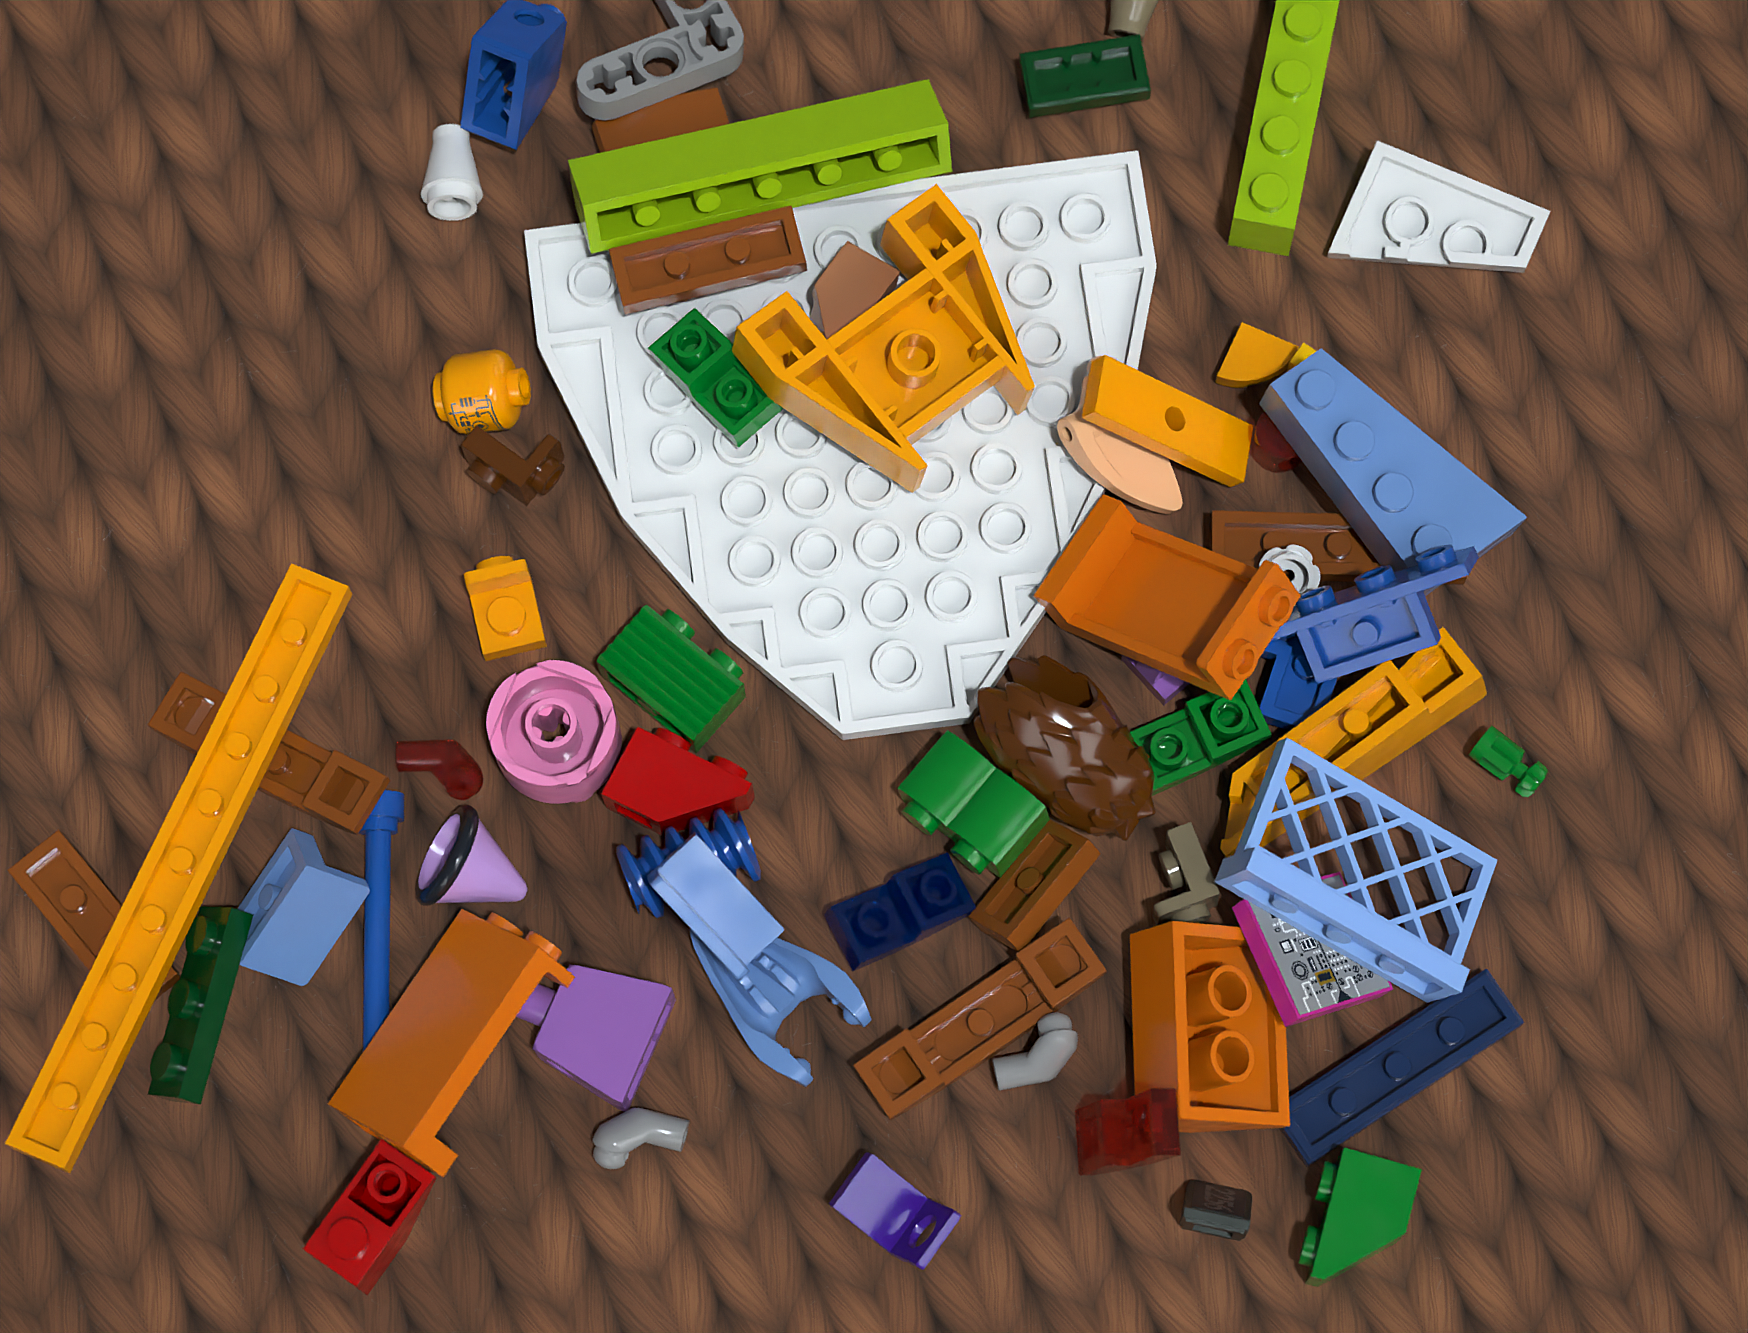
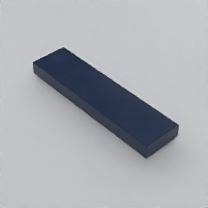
M1485 969L1465 982L1462 993L1439 999L1289 1098L1290 1126L1280 1129L1307 1168L1520 1028L1524 1021L1488 969Z

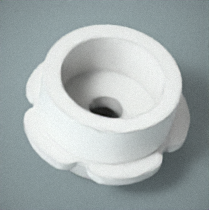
M1291 544L1286 549L1274 547L1267 551L1259 562V567L1264 560H1269L1278 564L1283 572L1288 569L1292 570L1294 578L1290 581L1300 595L1318 588L1320 582L1319 568L1313 565L1312 554L1302 546Z

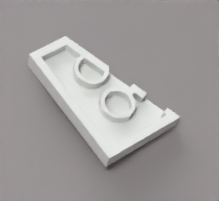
M1377 141L1329 249L1327 258L1524 273L1550 211Z

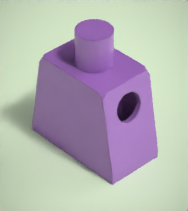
M569 965L567 970L575 978L568 988L560 985L558 990L555 991L538 984L516 1017L541 1027L533 1046V1050L539 1059L615 1108L625 1112L630 1108L676 1002L673 989L659 983L583 966Z

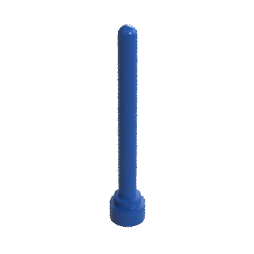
M390 790L383 792L359 832L365 835V881L370 889L368 896L364 900L363 1052L389 1015L391 835L398 833V823L404 821L405 798L403 793Z

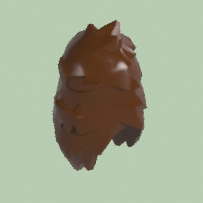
M1046 655L1037 658L1038 662L1018 657L1012 658L1008 662V666L1014 682H1007L1005 684L1006 691L992 687H983L978 690L977 703L981 716H976L974 725L979 740L995 764L1006 775L1043 803L1048 813L1069 826L1086 831L1088 834L1098 837L1114 832L1119 838L1127 841L1139 820L1156 813L1152 800L1155 775L1148 760L1150 756L1145 752L1144 746L1136 744L1127 725L1124 726L1103 692L1088 676L1080 672L1074 673L1066 666Z

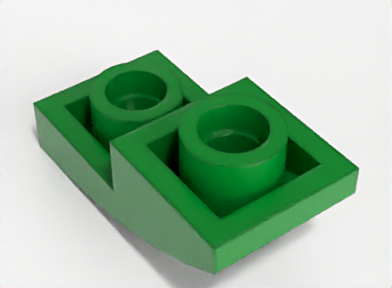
M693 308L649 346L648 350L693 403L739 448L784 408L766 395L733 354V343L696 308Z
M1246 679L1232 700L1208 692L1187 701L1184 709L1130 732L1136 744L1144 746L1145 752L1150 756L1148 760L1155 775L1152 796L1240 755L1267 740L1272 735Z

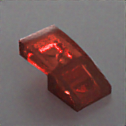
M1151 1088L1125 1100H1098L1075 1110L1079 1176H1092L1132 1169L1181 1155L1176 1088Z

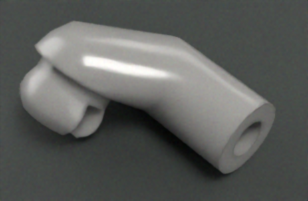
M1055 1012L1043 1016L1037 1024L1040 1037L1029 1052L992 1059L999 1091L1047 1082L1059 1074L1076 1051L1078 1034L1072 1030V1021L1067 1015Z
M631 1108L598 1127L593 1136V1143L596 1145L593 1151V1158L601 1167L618 1169L625 1165L629 1152L644 1143L681 1152L686 1141L690 1121L644 1108Z

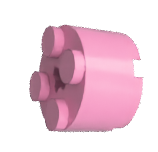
M559 660L535 663L536 666L518 674L514 673L504 680L494 693L486 717L490 747L507 781L523 795L536 801L550 804L586 801L608 780L620 757L622 735L613 702L597 677L585 668L574 663ZM559 723L564 724L567 732L564 737L556 736L553 742L545 740L542 733L543 730L554 732Z

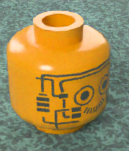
M492 349L451 356L444 364L442 372H438L434 377L433 398L439 418L444 422L449 421L450 425L458 433L469 435L476 425L485 432L512 428L519 420L522 406L528 405L530 402L531 388L525 369L516 368L515 363L505 351Z

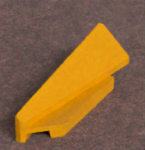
M1444 627L1439 629L1441 639L1437 645L1417 651L1399 670L1391 660L1381 663L1232 773L1228 821L1225 839H1222L1220 847L1226 858L1235 854L1278 741L1289 738L1362 781L1486 696L1487 691L1482 674ZM1290 763L1285 776V782L1294 805L1316 798L1307 772ZM1329 786L1331 792L1337 791L1335 788ZM1276 802L1272 812L1278 811ZM1319 805L1297 812L1300 822L1319 810ZM1282 818L1267 823L1259 845L1263 848L1286 832Z

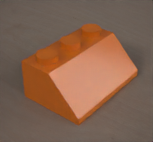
M1170 921L1130 934L1136 1129L1196 1133L1284 1128L1290 1126L1286 1027L1241 927Z

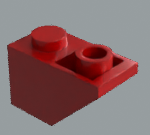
M638 726L601 793L607 809L661 836H665V828L673 826L677 832L689 828V820L697 817L702 823L713 821V812L718 808L723 809L727 815L737 813V808L739 812L747 810L754 801L755 795L752 783L745 780L748 772L734 762L720 756H714L712 761L709 762L689 752L691 744L681 736L660 727L652 734Z
M381 1139L306 1243L303 1250L368 1296L407 1241L437 1178Z

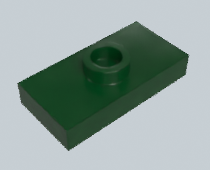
M1140 34L1019 53V65L1029 118L1150 99L1151 87Z

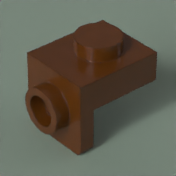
M477 425L461 444L467 463L470 465L466 471L473 480L493 494H496L502 488L525 506H528L537 493L544 496L550 492L559 481L565 465L562 464L565 456L560 440L550 433L542 440L527 460L521 458Z

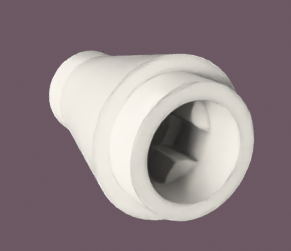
M457 124L441 125L433 131V145L421 191V197L427 203L428 212L436 218L451 221L462 220L472 216L477 210V204L483 197L470 146V133L460 128L461 125Z

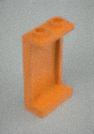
M1104 494L1033 595L1040 605L1045 607V611L1060 629L1228 700H1232L1244 680L1253 673L1258 659L1280 626L1287 622L1293 607L1301 597L1278 564L1264 560L1257 569L1137 522L1122 501Z
M461 909L335 1092L328 1105L370 1136L379 1141L383 1139L410 1159L444 1177L458 1154L435 1138V1135L542 977L544 976L566 988L570 986L575 976L557 962L562 955V951L547 939L532 931L528 933L525 939L521 938L523 932L496 913L491 912L488 918L484 920Z

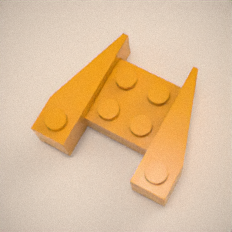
M937 184L889 217L885 224L880 246L907 278L908 281L827 340L789 292L786 291L736 327L732 347L733 354L771 400L911 493L920 488L928 466L912 446L915 442L992 386L997 389L1017 415L1026 409L1035 388L976 231Z

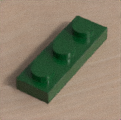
M200 906L198 917L194 919L186 935L185 946L187 956L180 980L176 982L169 995L168 1012L170 1016L162 1043L156 1048L151 1059L150 1075L152 1080L148 1095L168 1101L201 1105L253 914L232 907Z

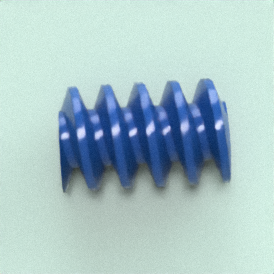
M738 808L736 822H733L723 809H715L713 812L712 831H709L697 817L689 820V837L695 832L736 877L737 869L742 868L754 882L761 880V869ZM673 826L665 828V848L660 849L648 835L641 837L639 858H635L624 844L616 847V854L638 914L640 912V905L644 904L656 918L664 916V899L649 884L646 876L685 841Z

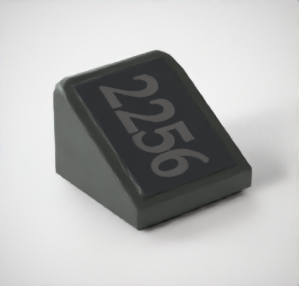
M1190 1180L1186 1188L1179 1225L1185 1230L1241 1241L1249 1231L1253 1196L1246 1190L1200 1180Z

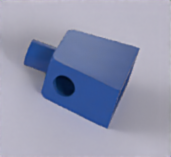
M507 0L474 34L471 41L460 128L517 150L553 92L559 78L567 21L558 8L550 4L535 5L525 0ZM509 81L511 82L506 89L512 91V96H509L504 90L505 84Z

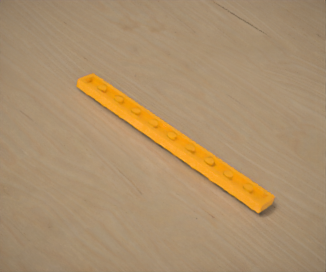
M291 563L5 1142L11 1149L64 1172L71 1173L352 597L349 586Z

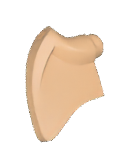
M1100 356L1092 358L1087 364L1088 376L1082 379V390L1078 408L1058 421L1057 431L1063 445L1075 462L1089 476L1122 499L1162 514H1171L1181 509L1183 504L1182 495L1168 458L1081 418L1091 361Z

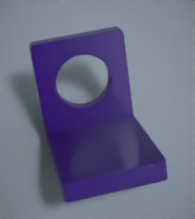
M869 1152L863 1155L829 1203L830 1207L889 1254L921 1270L927 1266L961 1218V1215L954 1209L928 1199L879 1158ZM936 1221V1225L926 1241L915 1247L924 1229Z

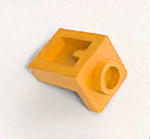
M496 556L479 562L476 565L477 570L468 571L463 574L466 588L470 595L485 661L547 647L532 577L525 559L514 561L510 556Z

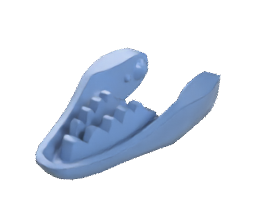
M690 928L693 947L750 1049L763 1063L798 1084L807 1087L814 1079L811 1076L809 1062L803 1058H794L790 1054V1050L783 1048L775 1039L783 1019L800 1002L812 996L826 994L834 1005H838L843 1010V1017L847 1023L860 1025L864 1028L872 1020L859 989L849 976L839 967L817 954L776 938L747 965L749 972L739 980Z

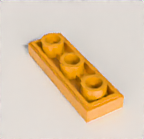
M1107 355L1100 356L1091 361L1081 418L1228 487L1236 486L1245 481L1253 425Z

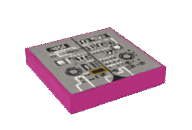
M1340 872L1321 877L1323 883L1335 890L1346 886ZM1350 893L1344 894L1352 899ZM1244 899L1232 907L1285 1027L1380 998L1393 990L1388 980Z

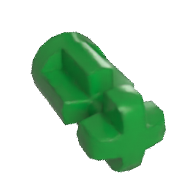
M1492 725L1468 755L1501 781L1511 774L1519 781L1515 791L1522 797L1528 798L1544 781L1548 773L1547 767L1540 761H1537L1530 767L1521 762L1525 750Z

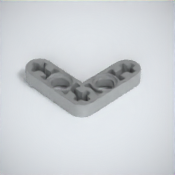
M655 0L671 29L598 56L583 64L578 71L576 80L577 99L580 108L586 115L594 119H616L736 71L743 60L744 34L726 0H707L704 5L696 9H684L673 0ZM710 25V33L719 46L726 45V50L718 52L713 45L706 46V26ZM663 57L672 60L678 68L669 76L658 77L649 74L644 69V65L653 58ZM626 71H633L635 86L632 83V76L626 77ZM603 82L608 89L615 88V92L606 95L601 88L595 89L594 85Z

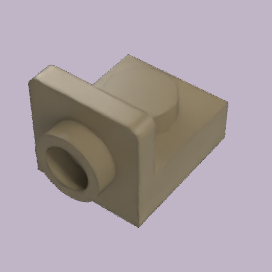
M1189 822L1167 830L1165 839L1167 851L1158 854L1170 888L1174 890L1182 887L1184 893L1154 905L1153 918L1156 926L1170 921L1202 923L1211 917L1209 909L1218 905L1220 892L1193 825Z

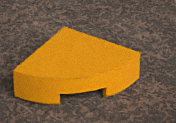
M1242 322L1217 374L1215 383L1232 388L1247 387V385L1264 382L1274 376H1278L1288 368L1289 362L1298 351L1299 346Z

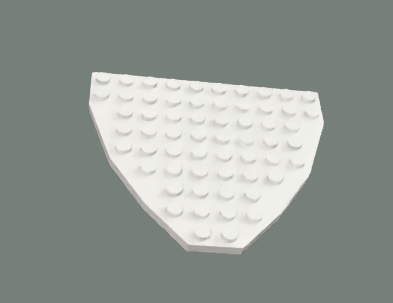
M1130 151L923 178L795 207L792 209L806 259L807 271L626 315L624 314L609 250L591 254L581 223L524 230L537 344L544 364L623 524L724 641L842 740L969 724L979 710L977 703L979 688H994L1009 667L1008 662L1016 657L1045 615V607L1040 605L1033 595L1106 491V488L1089 476L1069 454L1058 435L1057 424L1061 418L1073 413L1078 408L1082 390V379L1088 376L1087 364L1092 358L1107 355L1138 370L1157 267L1139 152ZM937 184L976 231L1035 388L1026 409L1017 415L997 389L992 386L915 442L912 446L928 466L920 488L911 493L785 409L781 410L738 448L681 390L653 358L648 347L693 308H696L733 343L738 325L786 291L789 292L810 318L814 304L812 297L814 285L847 241L899 270L880 246L886 221L893 214ZM900 272L897 286L894 290L908 281L902 272Z

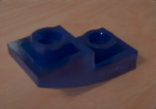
M947 852L892 875L884 885L831 906L824 914V917L854 972L969 916L976 906Z

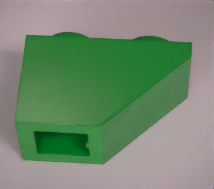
M1345 1147L1339 1154L1336 1164L1325 1161L1315 1194V1200L1326 1203L1320 1228L1308 1225L1298 1264L1309 1266L1305 1284L1319 1287L1397 1243L1406 1234L1422 1169Z

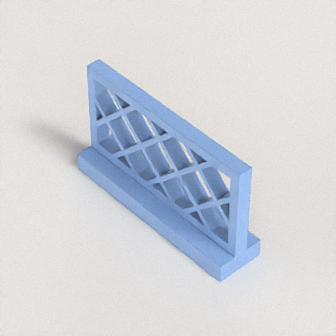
M1285 738L1276 744L1235 854L1223 859L1215 883L1429 1003L1462 993L1470 969L1461 965L1498 860L1293 740ZM1290 763L1307 772L1316 798L1294 805L1285 782V776ZM1329 786L1335 788L1337 791L1331 792ZM1346 795L1360 803L1369 828L1347 836L1334 800ZM1276 802L1278 811L1272 812ZM1319 805L1332 842L1310 849L1297 812ZM1382 816L1390 821L1384 823ZM1282 818L1294 851V855L1283 859L1259 846L1267 823ZM1400 826L1412 833L1421 859L1400 866L1387 830ZM1372 836L1385 872L1363 879L1350 843ZM1435 847L1443 852L1437 853ZM1334 848L1348 884L1336 890L1322 882L1313 858L1314 855ZM1450 856L1473 869L1465 893L1454 897L1440 863V860ZM1298 862L1300 869L1291 863ZM1424 866L1437 903L1416 910L1403 873ZM1388 879L1401 916L1388 920L1377 914L1366 886ZM1351 892L1353 899L1344 894ZM1461 902L1460 907H1459V910H1458V909H1457V906H1456V903ZM1440 909L1449 932V938L1444 951L1428 942L1419 918L1420 916ZM1404 922L1406 930L1398 926V924Z

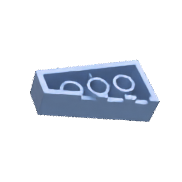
M1322 348L1270 383L1259 403L1381 566L1391 565L1394 573L1417 565L1416 557L1443 545H1452L1455 552L1474 546L1480 558L1511 536L1527 518L1520 510ZM1442 584L1423 590L1424 595L1427 596Z

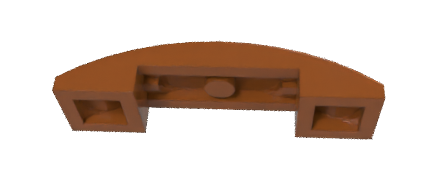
M180 671L147 725L153 731L196 756L226 694ZM286 730L257 790L315 819L351 834L358 835L391 780L386 775L335 749L333 752H330Z
M1069 917L1016 953V959L912 1030L909 1031L906 1028L853 1064V1066L891 1121L945 1089L1038 1026V1021L1043 1016L1060 1010L1105 975L1107 970Z

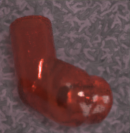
M456 740L397 741L396 760L399 773L432 772L445 787L448 795L456 800L470 799L482 788L484 777L481 766Z

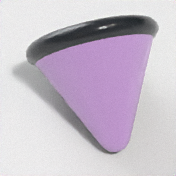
M470 805L461 806L455 810L441 826L425 855L415 888L416 899L423 906H430L435 903L517 902L524 899L528 891L524 879L480 821L477 810Z

